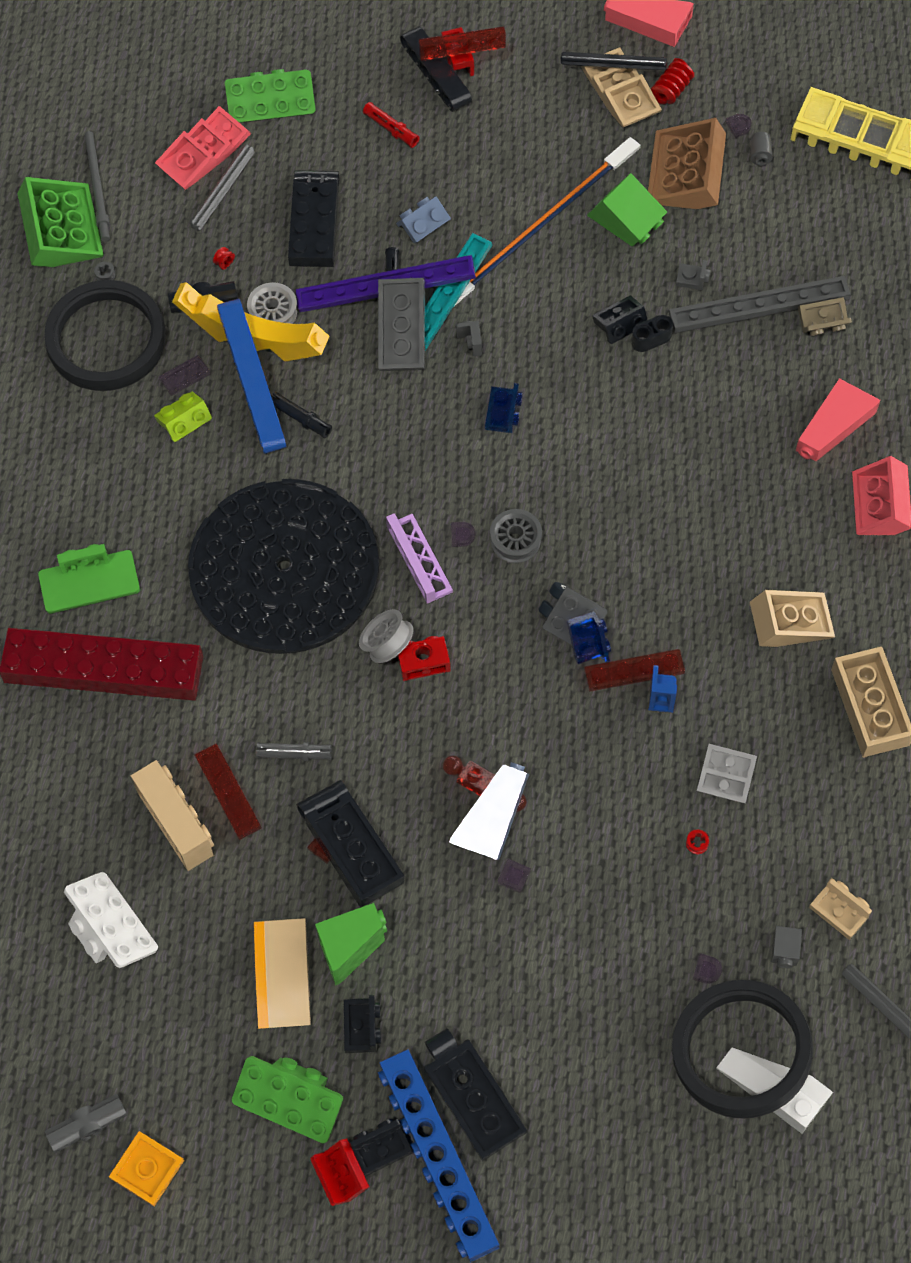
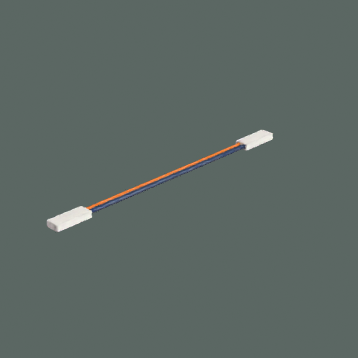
M630 137L609 154L599 169L475 273L476 279L470 280L456 304L475 289L474 285L609 170L618 168L638 151L641 145Z

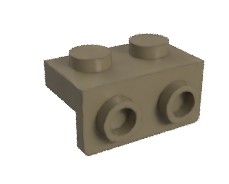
M844 297L798 306L803 333L810 332L811 336L823 334V329L832 328L833 332L845 330L846 325L852 323L851 318L847 316Z

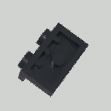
M631 295L592 315L594 323L605 331L607 341L610 344L632 334L633 328L636 325L647 321L645 307Z

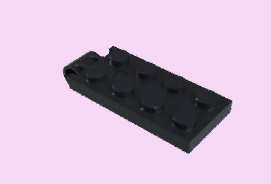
M446 1028L424 1042L431 1056L435 1059L434 1062L425 1065L424 1070L482 1161L527 1133V1129L470 1040L467 1039L458 1046L455 1038L449 1029ZM460 1075L467 1077L465 1084L458 1083L457 1078Z

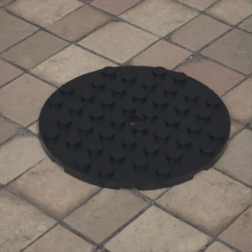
M282 479V481L265 483L263 481L247 486L217 505L218 508L208 518L206 517L196 532L188 560L190 587L194 600L204 618L215 630L230 641L251 650L287 654L307 651L324 645L339 637L360 618L369 605L376 589L379 575V554L374 533L367 519L351 501L348 502L338 495L335 490L315 482L300 479ZM281 561H288L291 566L282 571L277 567Z

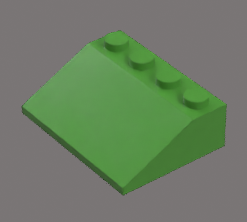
M25 177L17 194L31 265L56 267L103 257L89 184Z

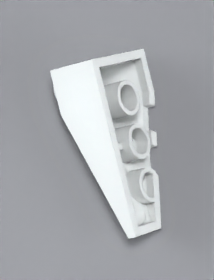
M735 1048L730 1049L716 1068L752 1096L764 1093L776 1086L790 1070L788 1067ZM808 1075L804 1085L795 1097L786 1105L774 1111V1113L803 1134L833 1092L814 1077Z

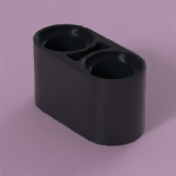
M659 315L636 325L633 328L631 343L634 350L646 352L670 341L672 338L673 320L667 315Z

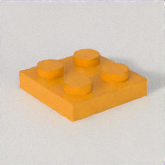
M139 1131L109 1175V1178L155 1207L183 1164L184 1159Z

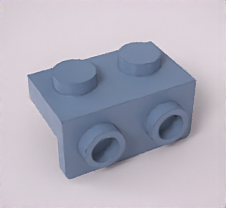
M427 196L417 203L419 208L413 212L411 209H408L399 215L401 220L396 224L398 227L403 226L413 243L418 242L451 219L437 196L431 200Z

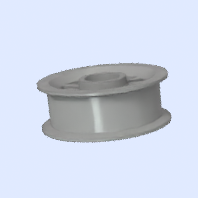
M265 283L255 288L248 297L247 309L249 314L290 324H293L297 317L296 296L286 285L281 283Z
M395 609L387 610L376 616L364 628L359 639V647L363 651L370 652V658L373 662H387L401 653L408 645L413 635V626L410 622L402 620L400 611Z

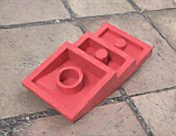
M218 106L206 121L201 118L188 134L183 131L155 164L186 190L228 158L251 133Z

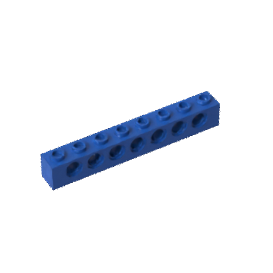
M409 1050L380 1062L382 1071L377 1072L383 1087L388 1085L392 1092V1095L388 1097L394 1111L399 1109L403 1116V1119L399 1121L405 1135L410 1133L414 1140V1143L410 1145L416 1159L421 1157L426 1166L422 1168V1172L427 1183L433 1182L437 1190L433 1193L438 1207L444 1206L448 1214L444 1218L450 1233L455 1231L460 1240L456 1243L461 1257L467 1256L471 1263L498 1250L499 1243ZM404 1078L410 1081V1085L406 1089H399L396 1086V1082ZM412 1102H417L421 1105V1109L417 1113H410L407 1110V1106ZM423 1126H428L433 1131L430 1136L421 1137L418 1134V1130ZM434 1150H439L444 1154V1157L438 1162H434L429 1158V1154ZM450 1174L455 1178V1182L451 1186H444L440 1183L441 1177ZM456 1199H462L467 1205L464 1210L456 1211L451 1207L452 1202ZM465 1225H476L478 1232L474 1236L465 1235L463 1232Z

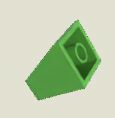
M630 173L587 216L630 246H633L637 242L642 244L650 237L648 232L652 228L656 230L664 222L662 217L667 211Z
M374 903L315 924L318 938L335 985L343 982L385 941L384 933L388 932L385 925L386 920L382 910L377 911Z

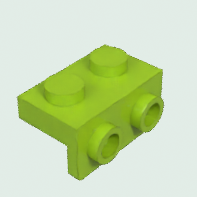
M193 391L182 395L179 400L163 407L160 412L154 415L157 422L168 431L174 442L212 419L204 400Z

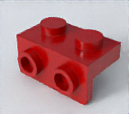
M348 1139L339 1140L325 1152L315 1154L310 1158L332 1206L349 1202L369 1188Z

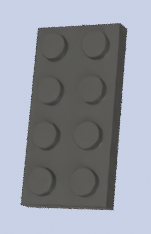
M424 278L378 279V369L380 371L425 370Z

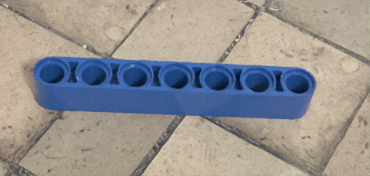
M235 299L218 304L219 316L261 447L263 446V453L266 454L286 448L285 438L240 299Z

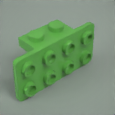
M284 69L271 71L272 74L263 75V72L250 73L249 77L227 79L225 81L229 114L238 122L313 114L315 112L311 72L309 70L284 72Z
M93 544L80 550H67L63 554L57 555L60 566L44 569L38 573L45 609L49 614L137 594L140 591L132 552L125 550L107 554L104 544Z
M249 1056L245 1060L232 1097V1103L320 1143H326L330 1138L343 1102L341 1094L325 1088L328 1078L322 1076L321 1072L316 1069H306L297 1065L298 1063L290 1058L280 1057L272 1065L254 1056Z

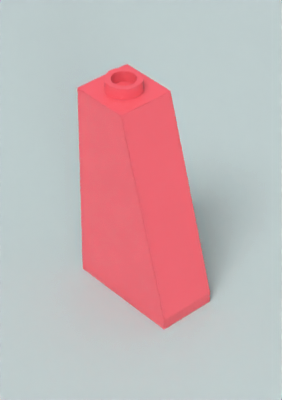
M607 0L604 5V11L606 12L605 20L675 47L692 18L694 3L679 0Z
M839 378L799 438L796 451L805 459L819 460L875 415L880 400Z

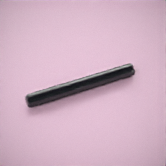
M562 52L561 64L664 71L667 68V58Z

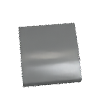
M709 744L697 791L745 804L757 756Z

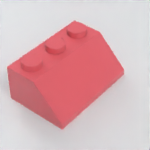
M889 456L852 471L857 535H896L911 529L908 465Z

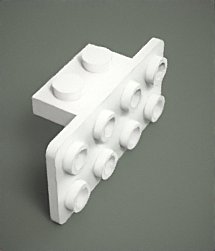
M100 872L66 886L64 893L76 909L68 925L72 933L83 944L86 953L92 957L95 963L104 960L108 954L115 966L122 968L156 953L158 945L106 873Z

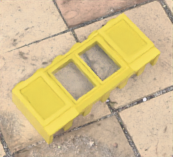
M813 87L810 88L793 126L792 141H795L798 133L809 136L808 145L811 147H815L818 139L830 143L828 151L832 154H835L839 146L850 149L849 158L853 161H856L859 154L862 153L871 156V167L877 168L880 160L892 163L891 173L894 175L899 174L901 167L911 170L910 119L899 118L886 112L845 100L840 96Z

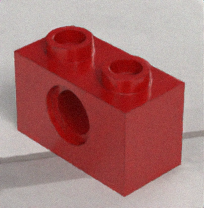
M430 636L418 642L410 641L404 650L397 655L403 681L451 671L444 636ZM421 654H426L429 656L428 658L423 660L417 658Z

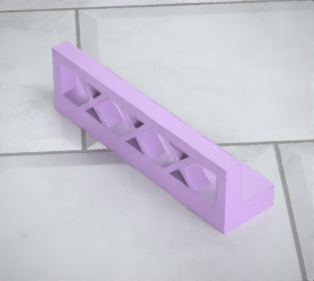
M395 513L387 516V528L426 603L428 604L453 593V589L413 514L401 519H397ZM411 522L414 528L412 534H405L401 525ZM412 541L423 545L424 548L421 555L415 553L411 545ZM422 560L433 564L434 568L431 574L425 572L421 564ZM432 580L442 582L445 589L435 593L431 583Z

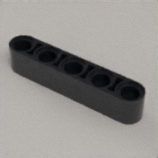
M418 26L400 35L402 46L407 48L406 51L415 63H418V68L425 77L429 78L427 80L435 91L439 92L438 95L447 107H451L449 109L451 112L472 102L469 90L422 27Z

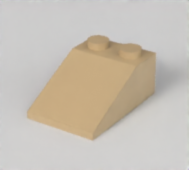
M765 590L750 601L759 646L779 647L835 637L825 593Z

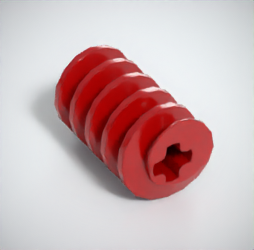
M674 58L673 62L670 63L659 80L651 88L657 102L663 105L666 103L674 104L676 98L684 91L685 86H688L690 80L694 78V72L684 60Z

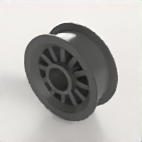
M510 509L500 513L493 520L490 527L492 548L501 559L508 562L518 563L529 560L538 552L541 545L542 527L539 520L532 513L522 509ZM519 534L521 535V537L512 538L511 535Z

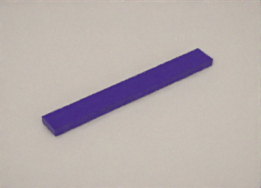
M468 255L296 289L299 312L378 298V279L424 278L425 288L476 279L473 257Z

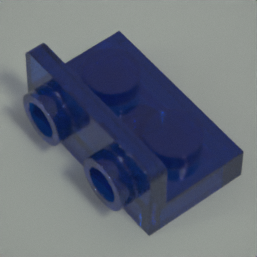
M514 383L513 389L491 386L485 430L512 433L513 426H518L520 412H516V408L521 406L523 392H519V383Z
M593 611L567 620L574 658L578 664L600 656L605 663L610 661L608 652H611V646L608 639L605 638L604 633H607V626L603 618L599 619Z

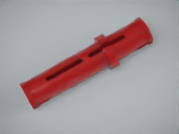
M368 102L364 106L363 114L391 132L395 139L399 138L411 148L418 144L420 137L406 128V124L396 121L372 102Z

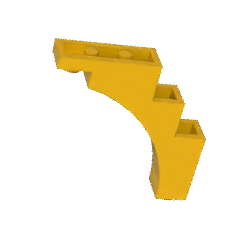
M187 282L181 283L172 303L218 342L227 341L217 308L218 304L224 302L211 294L202 296ZM244 312L256 351L271 349L283 361L322 355L329 339V335L315 323L290 324L275 322Z

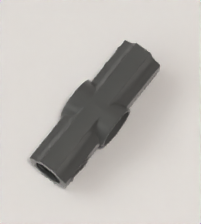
M115 1094L94 1106L88 1105L74 1111L69 1119L45 1131V1134L53 1151L56 1153L79 1140L86 1141L91 1138V1135L95 1134L96 1136L100 1134L103 1130L102 1128L127 1116V1113L118 1094Z

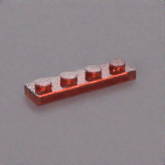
M504 27L419 39L421 60L506 47Z
M680 649L584 666L589 692L649 681L652 678L654 665L659 666L658 674L672 676L685 674Z
M217 743L194 754L238 839L240 840L260 830L261 825Z

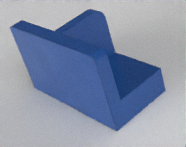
M654 665L650 686L649 710L673 713L677 693L676 677L658 674L659 666Z

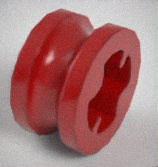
M222 247L215 253L213 263L219 265L222 270H225L233 263L235 254L231 251L229 252V249L226 247Z
M699 829L691 831L686 840L687 849L693 854H702L707 850L709 844L707 833ZM695 837H700V841L704 840L700 847H695V843H691V841L695 840Z

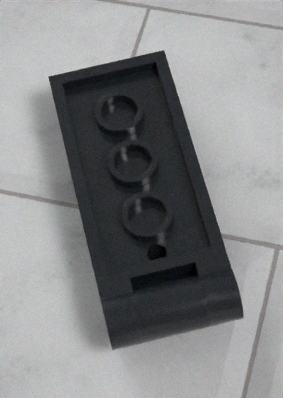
M294 171L288 250L289 266L334 267L339 171Z
M341 780L296 804L301 817L306 821L307 827L360 908L404 884L405 875Z

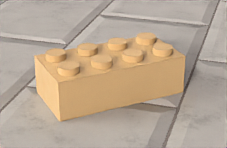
M873 648L835 658L831 671L862 757L910 746L911 723L883 648Z
M155 760L130 775L138 795L187 871L214 856L211 849L214 843L211 840L208 829L204 824L201 826L196 811L191 804L188 805L183 791L179 785H175L173 782V777L166 765L161 767L158 761Z

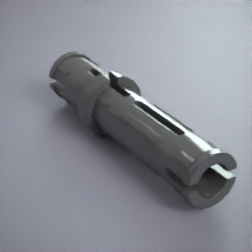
M257 742L256 746L258 748L256 750L257 758L303 759V761H309V759L331 760L332 754H330L332 752L331 744Z

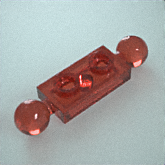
M448 756L443 762V769L447 774H459L456 782L479 796L482 795L495 774L472 761L466 767L463 766L461 759L457 756ZM523 794L516 812L523 810L526 806L527 801Z

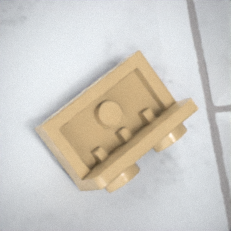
M832 878L809 906L811 910L849 940L866 922L872 912L869 904L864 899L856 898L849 892L848 887L841 881L836 882Z

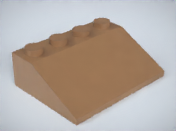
M717 118L656 131L648 192L661 205L691 209L718 205L726 132Z

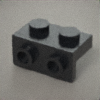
M369 995L368 999H343L345 1053L376 1052V1044H381V1028H376V1018H380V1002H375L374 995Z
M392 1119L385 1120L377 1126L378 1129L370 1133L363 1131L353 1137L354 1141L350 1142V1146L365 1177L413 1154L398 1119L392 1121Z

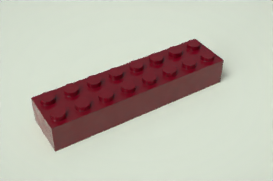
M8 628L0 664V675L4 683L196 701L203 654L200 645Z

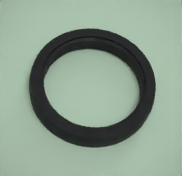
M117 280L93 281L71 290L55 304L45 325L46 350L58 373L72 384L94 391L121 389L141 380L156 366L165 346V324L157 304L146 292L137 286ZM101 300H118L137 307L150 322L151 333L149 342L141 355L127 366L108 372L85 370L70 362L60 348L61 332L67 320L77 310L87 304Z
M732 980L704 990L685 1007L674 1029L672 1053L674 1067L681 1083L700 1105L726 1117L754 1118L778 1110L792 1100L800 1091L811 1068L813 1042L810 1028L803 1013L789 996L779 989L759 981ZM736 1001L757 1002L774 1009L786 1019L796 1038L795 1058L786 1076L770 1090L749 1097L727 1096L712 1090L697 1077L689 1059L691 1037L699 1022L715 1008Z

